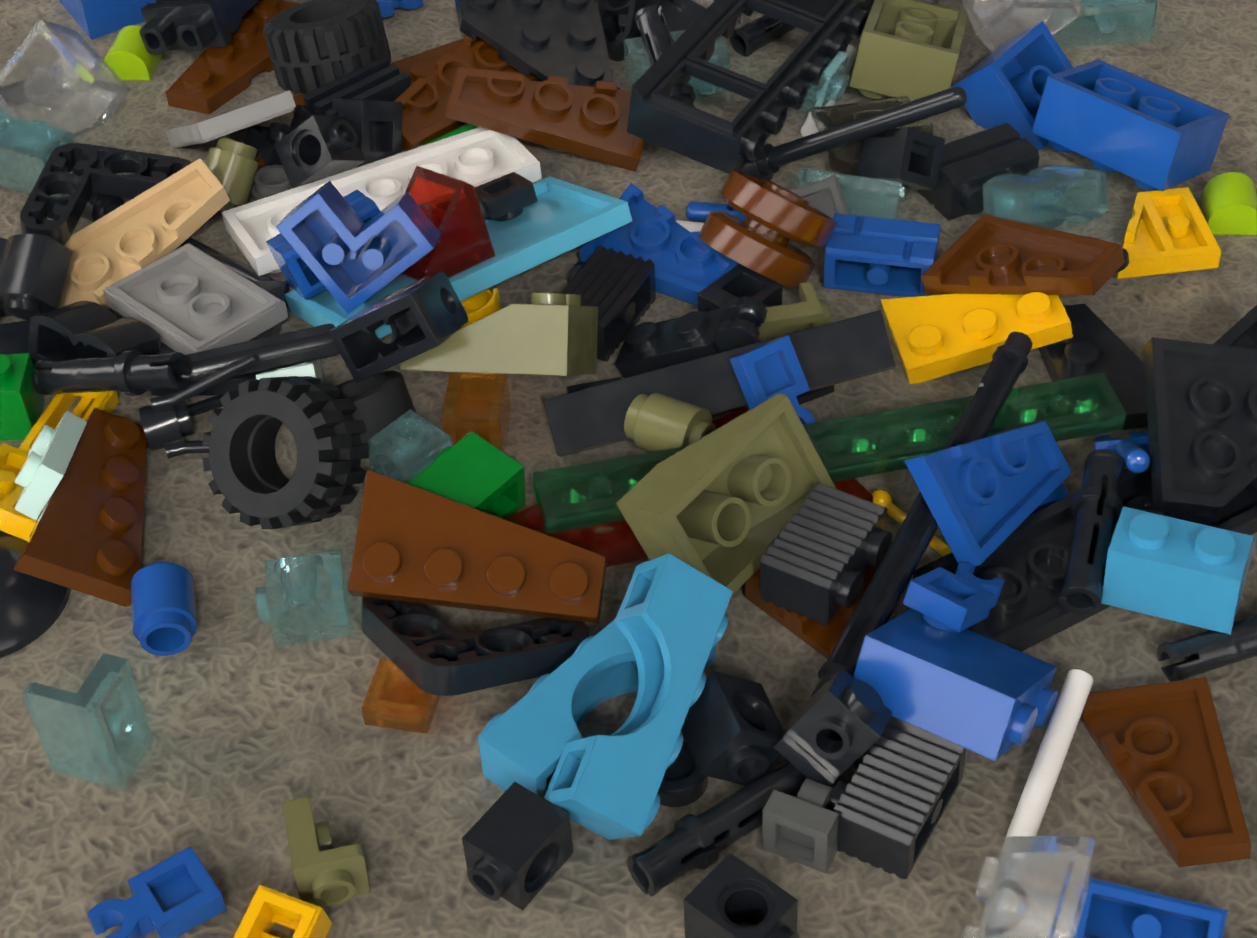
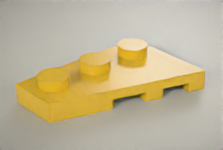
M1031 292L1027 294H943L880 299L886 322L909 384L926 382L991 362L996 348L1004 344L1008 335L1012 332L1026 334L1033 343L1031 350L1073 338L1071 321L1058 295Z

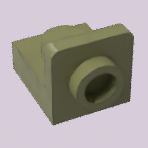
M811 282L799 283L798 303L765 308L768 311L764 324L762 323L761 327H758V332H760L759 339L766 341L810 326L818 327L831 323L827 301L825 299L818 300Z
M309 796L282 802L299 899L313 905L337 906L346 903L353 896L370 893L362 846L360 844H352L334 848L329 821L315 823Z

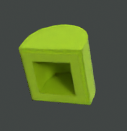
M129 25L118 32L103 61L106 79L151 81L163 54L150 55L147 52L139 33L142 26Z
M1226 172L1212 178L1204 187L1201 199L1202 213L1212 234L1257 236V192L1253 180L1247 175L1238 172Z

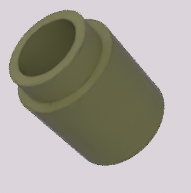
M223 137L218 138L216 148H210L205 163L224 186L230 198V201L218 211L219 213L247 204L259 163L255 161L258 152L256 148Z
M657 392L650 396L645 394L638 395L630 404L624 421L626 437L634 440L638 448L666 458L716 430L708 409Z

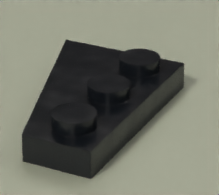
M1086 304L1063 305L1071 321L1073 338L1040 347L1039 350L1073 436L1148 427L1144 362Z

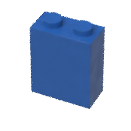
M912 608L865 636L853 675L854 679L868 683L878 692L884 705L893 712L891 716L993 761H997L1015 744L1023 746L1036 726L1044 728L1053 713L1058 698V691L1050 688L1057 666L968 629L961 632L937 629L924 621L922 613Z

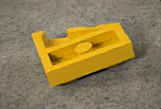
M1189 187L1137 193L1132 218L1129 219L1122 247L1127 250L1130 263L1124 270L1115 273L1117 279L1219 267L1222 251Z

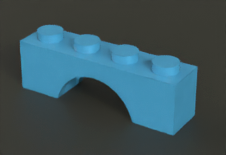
M670 553L636 566L614 623L628 640L635 655L639 676L637 698L627 720L610 736L595 735L566 742L544 799L568 812L570 820L608 840L642 836L643 830L652 823L660 806V796L657 793L667 767L677 758L683 745L681 729L688 710L698 700L704 689L706 675L703 670L712 647L719 642L726 630L728 616L725 612L733 593L731 589Z
M615 619L597 635L584 639L570 658L551 674L548 673L541 676L533 684L529 693L505 713L495 715L486 724L483 732L477 736L483 776L503 791H506L514 782H517L544 798L566 742L583 738L579 727L586 716L598 705L613 697L638 692L639 676L635 655L628 640L614 623ZM716 645L711 649L704 670L716 660Z

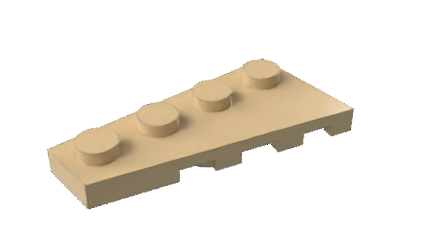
M201 158L71 236L70 240L64 245L73 253L59 308L78 301H91L110 309L107 306L103 293L106 287L173 252L230 201L224 186Z

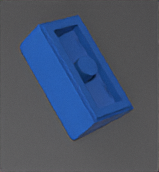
M1081 876L1068 938H1223L1227 910Z

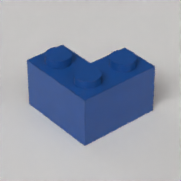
M330 180L291 210L276 226L278 231L347 314L434 249L441 236L440 231L407 191L364 223Z

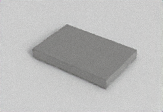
M288 90L244 102L171 128L165 132L170 145L175 148L204 143L294 111L296 104L291 91Z
M190 243L103 290L107 306L125 318L136 319L147 324L158 333L162 343L184 355L249 341L288 318L284 301Z

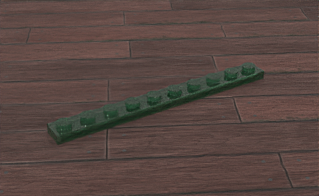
M1104 372L1029 385L1011 390L1006 402L999 410L987 437L1046 421L1056 442L1122 430L1126 412ZM974 395L803 426L832 481H843L908 469L905 460L943 450L970 399ZM687 446L533 473V489L546 534L626 520L616 503L658 463Z

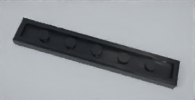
M881 310L788 334L810 388L809 391L888 371L896 367ZM776 338L545 399L544 403L558 456L563 457L628 440L629 438L626 437L624 432L626 413L632 401L640 394L650 396L656 392L706 408L710 411L712 417L748 408L730 358Z

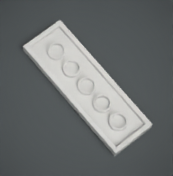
M478 127L223 211L222 216L227 232L258 276L267 273L281 272L266 243L269 239L280 234L276 226L291 210L329 180L343 197L355 190H359L365 196L375 201L380 211L407 191L431 220L434 216L441 214L439 208L441 203L453 198L468 196V190L512 172L521 175L531 182L542 180L540 162L515 137Z

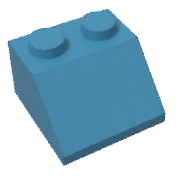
M1123 506L1107 553L1101 603L1231 635L1257 537Z

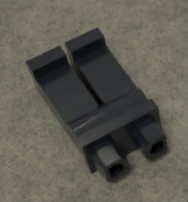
M156 0L155 3H148L141 9L146 24L140 29L139 33L150 55L164 54L166 51L186 49L188 52L202 51L204 48L226 47L233 40L230 33H234L239 29L242 16L259 0Z

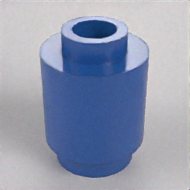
M157 562L140 569L131 581L133 633L140 641L142 648L148 653L159 656L180 653L189 646L191 638L197 629L193 576L186 568L169 562Z

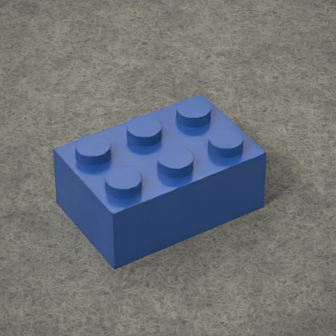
M1097 59L1047 77L1031 133L1049 140L1048 145L1055 150L1066 153L1076 152L1091 159L1090 163L1100 170L1121 172L1134 178V183L1142 189L1164 191L1211 169L1229 114Z

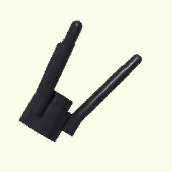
M249 354L188 384L183 389L151 398V405L140 407V418L150 450L155 451L165 448L168 459L184 454L209 453V447L203 446V441H185V436L195 434L191 417L223 407L220 399L224 395H217L187 405L185 400L257 364L259 361L258 355Z

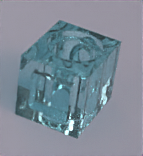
M410 409L367 440L371 471L401 482L412 480L433 463L437 455L444 448L452 446V437Z
M340 550L265 561L266 586L256 587V605L260 624L271 623L276 646L351 636L348 590Z

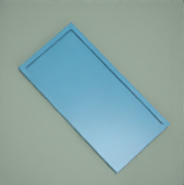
M548 176L533 183L538 202L523 207V213L513 219L496 221L485 217L478 220L474 225L456 232L453 230L452 224L445 225L443 223L436 226L441 236L434 249L349 314L345 312L327 289L322 290L307 300L295 290L286 293L285 298L290 312L296 317L313 326L330 323L337 327L383 297L438 271H442L449 279L459 300L462 301L632 222L627 201ZM384 323L375 332L380 339L391 334L392 329L390 325L386 326Z

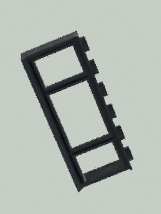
M715 0L632 85L627 133L727 174L730 173L732 168L741 170L749 160L755 161L759 157L765 141L771 134H779L787 115L792 109L799 110L809 89L813 85L819 86L822 83L828 67L833 61H841L850 41L853 38L859 39L862 36L869 13L864 11L866 0ZM755 11L810 32L766 84L708 62L713 55L716 40L720 36L728 39L731 38L736 27L737 17L741 13L751 16ZM692 76L751 99V101L730 122L670 98V90L676 82L687 85Z

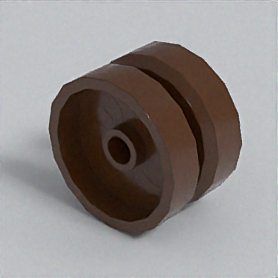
M732 168L720 194L729 206L746 216L742 219L725 211L710 212L698 237L713 249L739 264L778 283L799 290V283L808 281L815 265L808 254L789 242L792 239L812 248L825 247L838 222L809 205V201L798 194L767 179L762 181L750 174Z

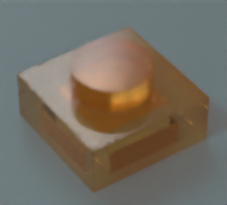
M380 659L361 708L364 724L427 734L440 695L423 691L392 660Z

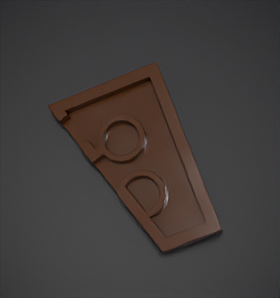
M983 214L921 275L925 293L1027 294L1041 292L1046 295H1095L1125 262L1121 244Z
M1207 677L1090 692L1080 720L1178 867L1251 859V842Z

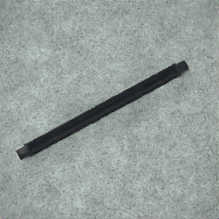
M1012 332L1008 335L1004 344L996 348L992 355V361L982 377L976 393L970 399L943 449L987 437L999 410L1006 402L1019 375L1024 372L1028 365L1027 356L1033 343L1026 334ZM919 492L829 658L819 669L818 678L820 680L811 697L841 667L853 677L865 636L886 624L938 526L921 492Z

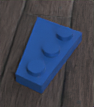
M630 183L619 198L628 202L632 222L583 244L578 251L580 261L586 262L601 245L607 250L612 247L616 253L620 250L625 255L631 253L635 259L639 256L644 261L650 259L655 264L656 292L698 306V293L739 264L700 240L698 237L699 231L690 232L678 224L675 214L663 205L656 208L646 201L643 191Z
M1046 421L905 460L958 564L971 563L975 566L981 565L1072 473Z

